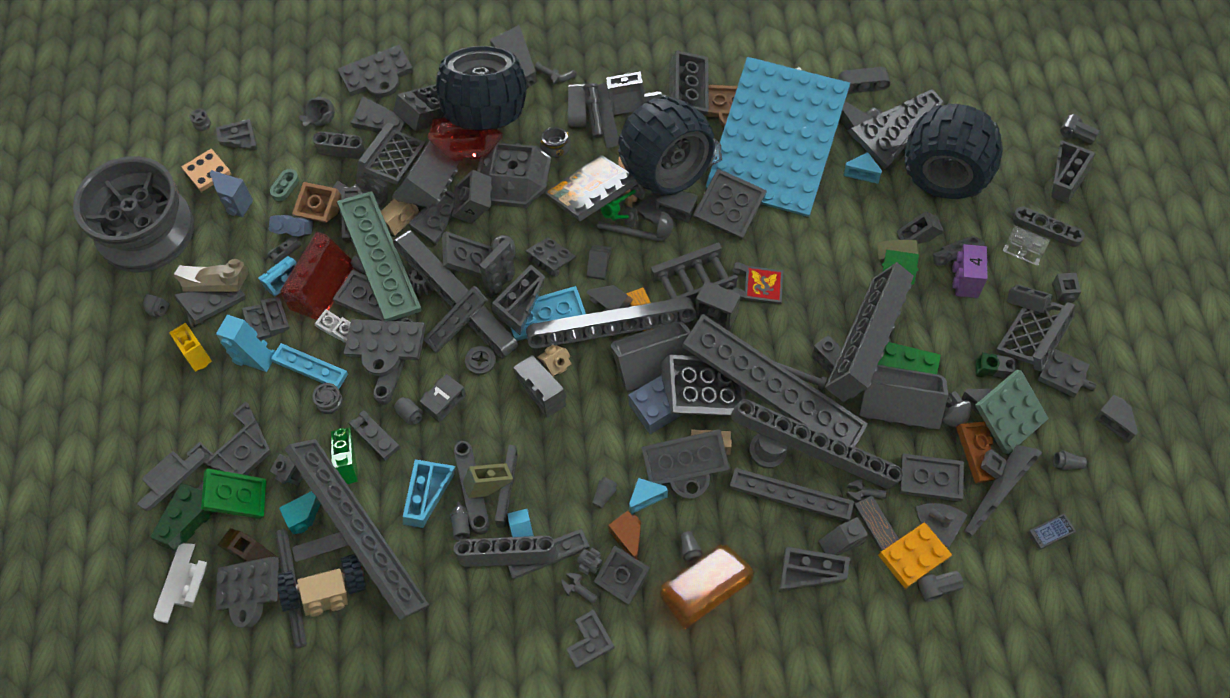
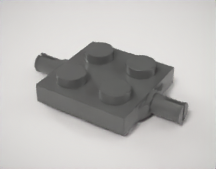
M1057 349L1052 353L1038 378V381L1074 398L1082 386L1094 391L1097 385L1086 379V373L1090 364Z

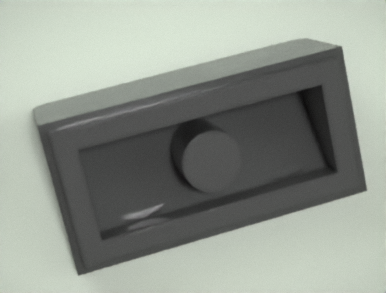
M1017 284L1009 289L1007 302L1043 313L1053 295Z

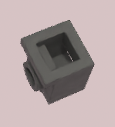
M1062 273L1056 275L1052 286L1055 287L1058 301H1064L1066 304L1067 302H1075L1081 294L1077 274Z

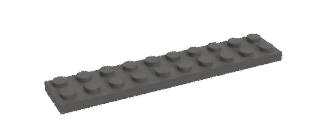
M702 314L682 344L683 348L788 418L855 447L868 423L704 314Z
M313 439L289 444L285 451L289 455L290 460L306 480L313 494L316 495L324 510L333 520L336 528L339 529L347 544L356 554L359 562L362 563L370 578L381 591L382 596L392 607L395 615L402 620L429 606L317 440Z

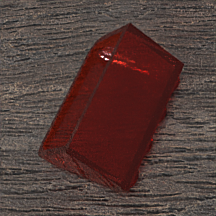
M315 233L280 290L289 310L313 319H319L325 309L329 311L334 303V296L353 270V266L350 264L352 259L323 233Z

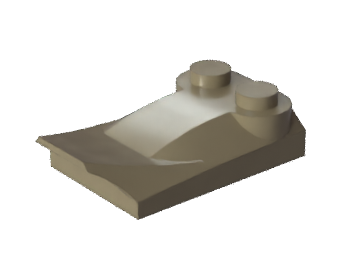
M232 259L226 265L211 267L179 265L174 273V277L180 282L183 292L239 291L249 272L248 267L242 261Z

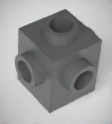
M279 454L270 472L277 475L275 479L284 484L290 482L298 486L303 478L295 464L290 460L289 455L286 457Z

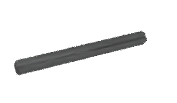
M286 529L276 531L275 534L282 573L292 570L296 586L288 532ZM300 606V608L289 611L293 641L296 648L307 646Z

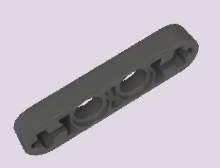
M1026 207L1017 208L1013 215V221L1016 224L1070 246H1079L1085 237L1081 229ZM1041 220L1044 226H1038L1035 221ZM1053 227H1058V228H1060V229L1062 230V232H1061V233H1056V232H1054V231H1053Z

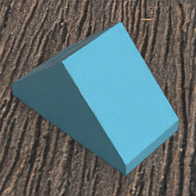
M867 152L846 162L843 176L878 184L882 170Z
M638 478L629 503L630 513L633 514L667 498L668 489L666 486Z
M527 509L507 513L512 537L534 536Z

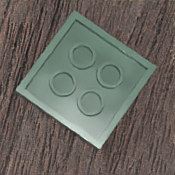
M1015 370L975 404L1004 454H1009L1016 445L1022 443L1049 419L1022 370Z

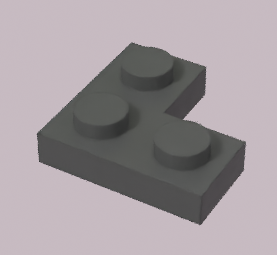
M594 610L575 620L584 639L566 650L576 669L615 649Z

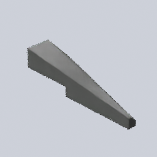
M1021 445L1015 446L1007 459L1002 476L995 479L964 531L968 536H973L1006 498L1017 482L1042 454L1040 450Z

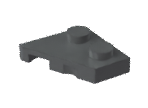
M250 119L216 127L220 145L257 150Z

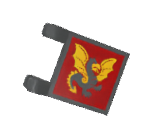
M739 262L734 264L733 274H746L745 291L739 288L732 289L741 295L740 300L774 304L782 303L783 270L746 266Z

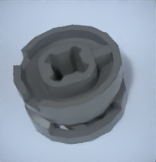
M321 384L313 392V401L320 412L331 414L341 408L343 397L334 384Z

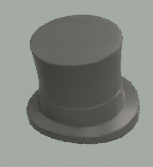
M759 433L752 439L749 450L752 459L757 465L763 468H774L784 461L788 446Z

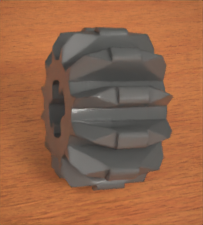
M415 269L408 271V278L415 294L417 293L420 297L422 293L428 296V291L434 292L433 287Z

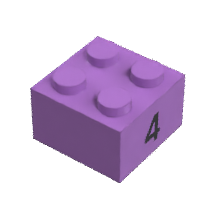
M964 244L961 252L958 251L957 261H954L952 269L955 273L953 288L956 289V296L979 298L987 281V246Z

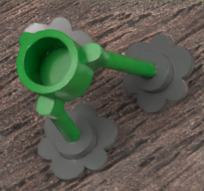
M637 184L627 194H621L601 207L602 215L605 218H611L613 221L624 219L625 225L634 227L639 219L636 208L627 207L622 215H618L623 207L626 198L631 195L639 199L644 198L645 190L643 186Z

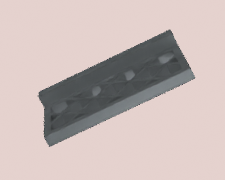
M387 123L359 159L357 175L364 177L367 173L398 185L425 147L426 142L393 130L394 125ZM396 137L402 141H394L393 138ZM411 144H414V145H417L418 147H413V148H411L410 145H411ZM404 145L406 146V149H399L398 147ZM394 147L395 150L388 151L387 148ZM410 153L411 155L410 157L403 156V154ZM398 155L400 158L392 159L391 156ZM387 157L388 160L381 161L379 158ZM403 163L404 166L397 167L396 164ZM391 165L393 168L385 169L384 166ZM379 166L381 170H375L372 167ZM396 173L397 177L395 178L389 174Z
M1050 301L1044 311L1046 317L1038 320L1035 315L1040 312L1023 307L997 347V353L1034 365L1035 370L1042 371L1075 317V304L1067 302L1064 306ZM1058 310L1060 312L1059 314L1050 316L1048 311ZM1032 317L1033 321L1023 323V318ZM1050 322L1051 327L1041 329L1039 324ZM1032 326L1037 327L1038 331L1028 333L1026 329ZM1023 329L1024 335L1014 336L1013 333L1015 331ZM1041 335L1043 340L1033 343L1031 338ZM1028 339L1029 345L1019 346V341ZM1014 343L1016 346L1015 349L1011 350L1004 348L1006 345ZM1030 349L1034 351L1032 357L1023 354V351Z

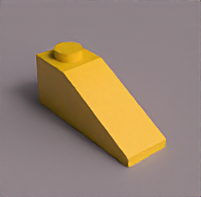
M186 322L169 332L195 372L199 369H204L212 362Z

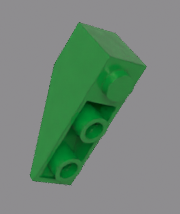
M351 427L331 431L333 465L346 484L358 482Z

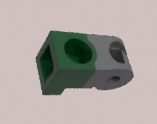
M982 352L975 361L977 377L987 375L1006 379L1015 371V360L1010 357Z

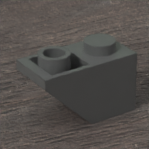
M614 285L589 289L586 292L591 296L589 300L597 306L601 303L605 307L604 311L628 307L633 300Z

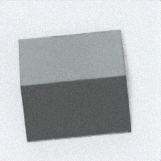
M614 546L594 582L625 603L630 604L643 585L650 568L617 546Z

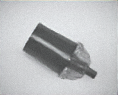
M457 502V506L450 513L455 540H464L470 537L469 513L467 508L461 506V502Z

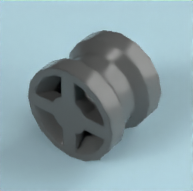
M196 109L191 112L190 120L197 131H205L210 127L211 121L206 111Z

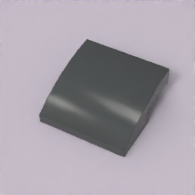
M280 297L261 300V305L242 308L244 320L258 333L256 337L259 340L273 337L289 329Z

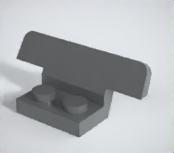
M641 72L607 78L613 115L633 112L647 101L662 97L661 91L644 94Z
M367 173L364 177L357 175L356 184L351 188L359 187L362 194L372 191L379 209L382 211L381 206L388 200L389 184ZM337 181L333 186L340 194L341 188H349L340 181Z
M198 448L184 461L172 451L142 478L152 491L141 499L137 505L145 511L152 510L203 464L207 456Z

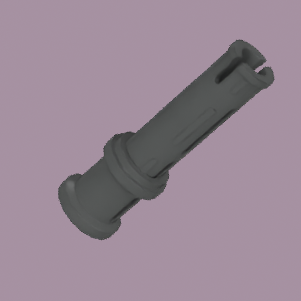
M589 83L583 86L586 94L585 104L589 108L592 136L597 138L604 135L599 111L601 100L598 98V84Z

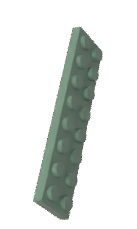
M370 191L337 201L384 321H393L421 312V306L400 256L393 245L392 237L373 192Z

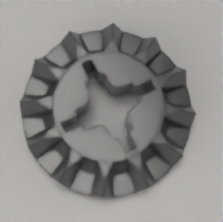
M485 346L472 348L465 357L466 367L471 373L473 372L477 375L481 373L486 374L489 370H493V366L496 363L494 352ZM482 355L485 362H482L479 366L477 361L480 360Z

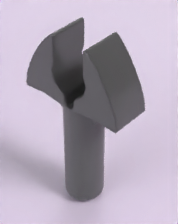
M862 480L853 481L847 486V488H855L859 491L857 493L848 491L846 494L855 502L861 501L863 496L883 499L886 497L885 490L865 488L862 485Z
M566 573L567 577L574 581V585H568L565 581L561 580L563 589L568 596L571 592H577L591 603L597 601V596L580 584L582 575Z

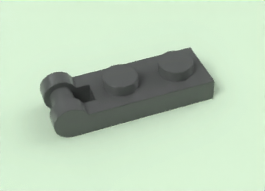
M363 410L359 413L360 416L357 419H352L348 424L386 461L400 449V446ZM366 422L368 425L362 429L360 425Z

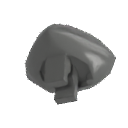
M954 391L949 394L952 400L949 396L947 398V409L944 410L942 422L956 428V426L968 422L971 416L972 405L969 401H963L958 393Z

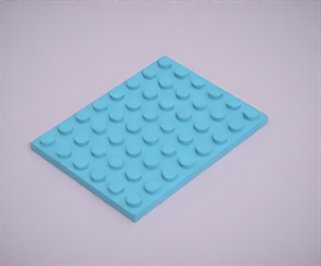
M747 57L709 174L706 189L717 169H720L767 190L761 204L810 217L850 83Z

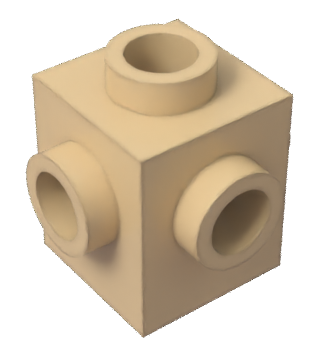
M558 345L547 347L545 352L537 357L552 376L563 373L571 365L569 352L566 348Z

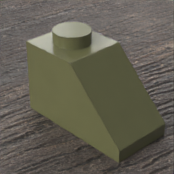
M507 463L470 466L463 484L469 498L485 497L512 482L513 478Z

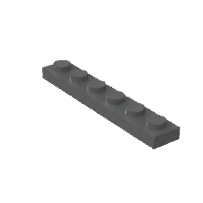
M738 468L734 470L729 488L845 522L850 520L854 501Z

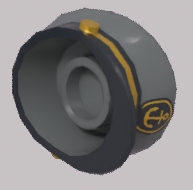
M551 127L542 133L540 146L542 151L548 156L561 157L570 150L571 142L568 138V133L564 129Z

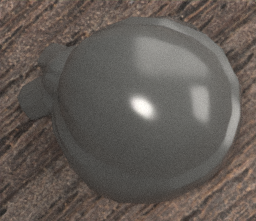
M311 98L306 104V116L300 115L299 121L303 122V126L308 124L326 125L334 118V105L327 98Z

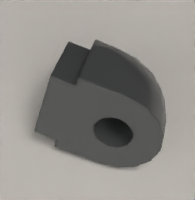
M146 294L143 300L145 312L153 317L165 315L170 305L164 299Z

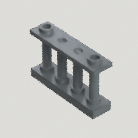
M719 242L651 267L653 282H662L670 298L668 300L687 297L692 300V303H695L701 288L694 290L685 271L694 268L703 284L705 281L710 282L702 266L708 262L713 263L721 278L720 281L714 282L720 287L732 290L737 286L738 279L737 275L728 277L719 260L722 253V247ZM675 274L679 275L687 293L677 296L668 277Z

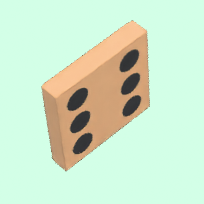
M212 148L182 166L183 171L200 192L214 185L210 175L211 170L226 175L231 174L230 170Z

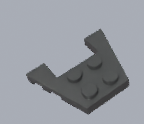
M244 402L232 413L244 425L237 434L214 454L199 442L187 453L188 457L200 448L207 456L206 461L203 463L204 465L216 470L248 475L272 452L247 402Z

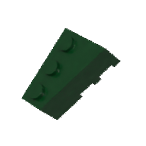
M181 483L150 538L159 546L175 552L179 545L186 543L195 534L194 531L203 522L206 523L210 519L209 516L214 512L201 510L202 490Z

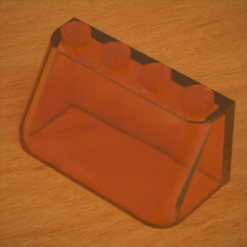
M720 544L712 550L711 555L699 558L695 562L694 567L682 570L678 574V578L673 581H666L661 586L660 597L683 628L687 629L753 581L755 572L728 545L722 546Z

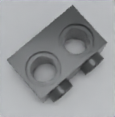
M828 335L814 345L811 356L831 375L842 348Z

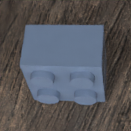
M662 375L628 395L629 406L649 434L683 415L671 413L662 382Z

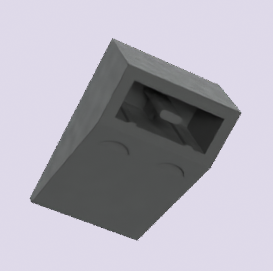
M436 84L397 94L393 112L415 131L431 126L444 116L438 103Z

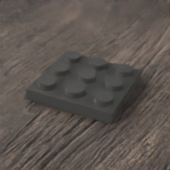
M717 169L694 213V218L743 240L767 190Z

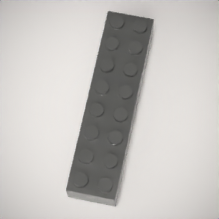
M897 262L872 279L825 386L828 391L843 402L849 398H854L858 393L868 390L871 386V379L878 370L877 364L884 355V347L890 340L889 335L894 330V323L901 314V306L905 303L907 299L906 294L912 287L911 282L914 276Z

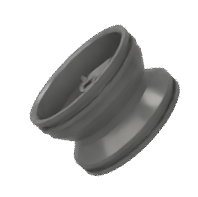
M121 157L100 165L85 177L74 196L73 211L78 224L93 239L102 257L110 265L123 271L146 272L167 265L185 250L194 232L192 211L185 199L178 193L177 185L171 174L162 164L146 157Z

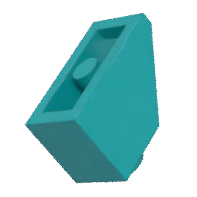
M311 491L279 508L293 535L303 533L308 527L313 525L321 503Z

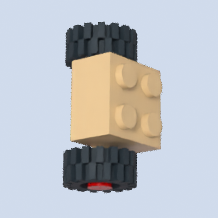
M356 554L341 557L343 572H341V569H336L298 579L296 586L292 570L279 573L278 597L283 612L300 608L297 591L301 594L306 616H318L323 611L330 609L337 611L344 608V605H348L343 580L346 581L349 594L366 590L362 566Z

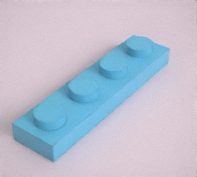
M282 343L271 358L272 362L323 384H334L338 389L348 375L344 369Z

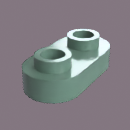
M284 170L271 186L270 193L274 200H285L296 187L299 177L295 170Z

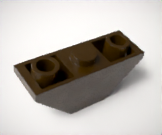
M232 528L227 531L217 544L243 562L277 557L253 538Z

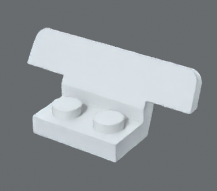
M183 543L177 548L154 612V618L159 622L168 624L174 604L193 607L207 566V562L200 560L197 565L189 563L195 544Z

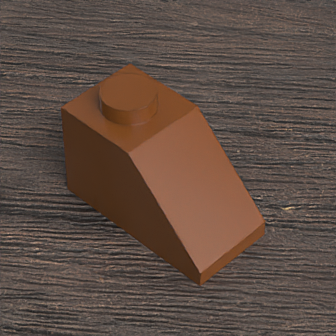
M627 511L608 525L609 533L626 553L637 559L641 522L635 514L631 515Z

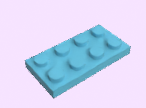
M574 286L539 296L521 335L511 328L516 341L527 338L526 329L530 324L585 315L586 312L577 287Z

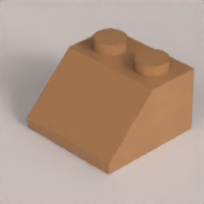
M303 182L292 215L327 223L339 212L337 201L341 200V194L336 188Z

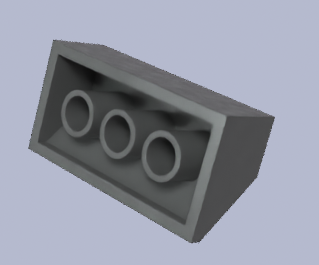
M676 50L669 63V97L691 104L702 115H706L709 112L708 57Z

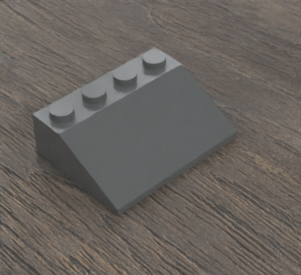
M668 355L661 361L662 382L672 414L731 416L732 410L739 401L746 399L745 388L697 356Z

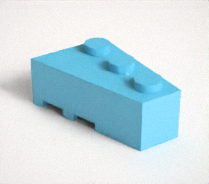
M227 315L216 335L232 358V362L240 366L244 364L267 372L272 364L271 358L275 350L268 349L266 347L268 343L265 340L260 341L256 337L258 333L245 320Z
M415 459L403 513V525L420 528L425 526L455 474V466Z

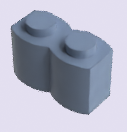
M289 215L270 217L269 230L273 233H288L292 236L312 234L313 221L311 219L294 218Z

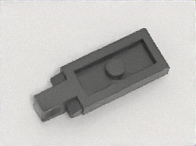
M973 235L944 246L941 251L933 254L934 264L941 266L945 265L948 261L957 260L958 251L961 252L964 244L985 246V242Z

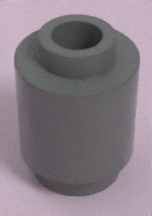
M402 397L397 400L394 409L408 425L417 424L421 421L423 411L411 399Z

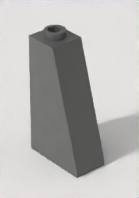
M519 25L490 39L491 47L507 50L519 59L526 78V88L537 83L536 72Z

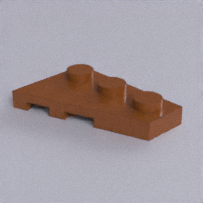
M964 423L956 426L975 484L995 480L996 478L980 467L985 453L991 450V445L993 444V437H990V431L986 423Z

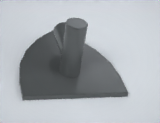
M927 503L915 507L921 524L925 522L939 540L949 548L964 523L967 514L952 506L940 503Z

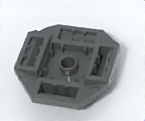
M495 143L489 149L481 151L477 172L492 177L491 205L527 208L531 205L532 201L546 192L551 157L537 146L521 145L519 143Z

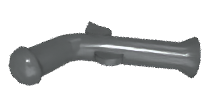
M537 62L534 67L535 71L551 77L553 84L558 83V81L565 82L577 76L574 70L560 75L558 70L552 71L541 65L540 62Z

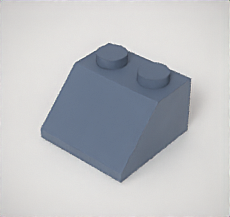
M211 170L210 175L226 212L232 216L243 217L253 202L244 181Z

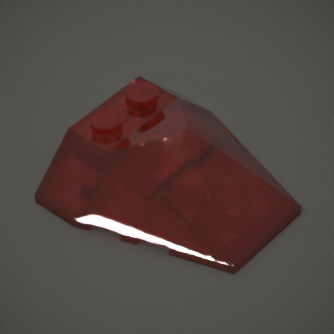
M446 118L433 119L428 138L450 159L461 161L463 158L480 159V157L486 156L503 138V134L498 129L470 130L452 124Z

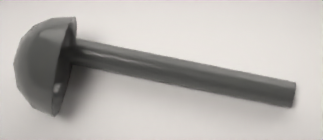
M662 211L657 234L598 221L597 228L654 241H663L669 237L673 230V220L669 214Z

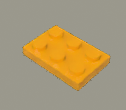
M924 522L881 551L878 556L906 589L949 559L952 554Z

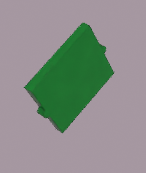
M886 249L884 263H882L883 271L897 262L914 276L911 282L914 285L916 271L919 270L917 268L919 254Z

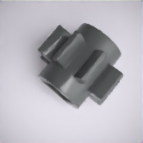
M591 548L590 551L584 549L577 559V563L580 564L579 570L586 575L589 572L595 574L603 562L600 559V552L594 548Z

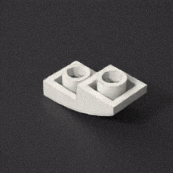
M325 309L314 326L346 342L351 322L343 317L340 319Z

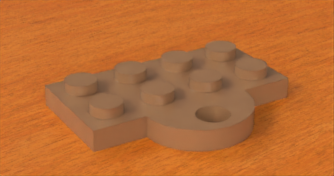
M708 85L709 112L704 116L719 117L721 126L725 128L738 86Z

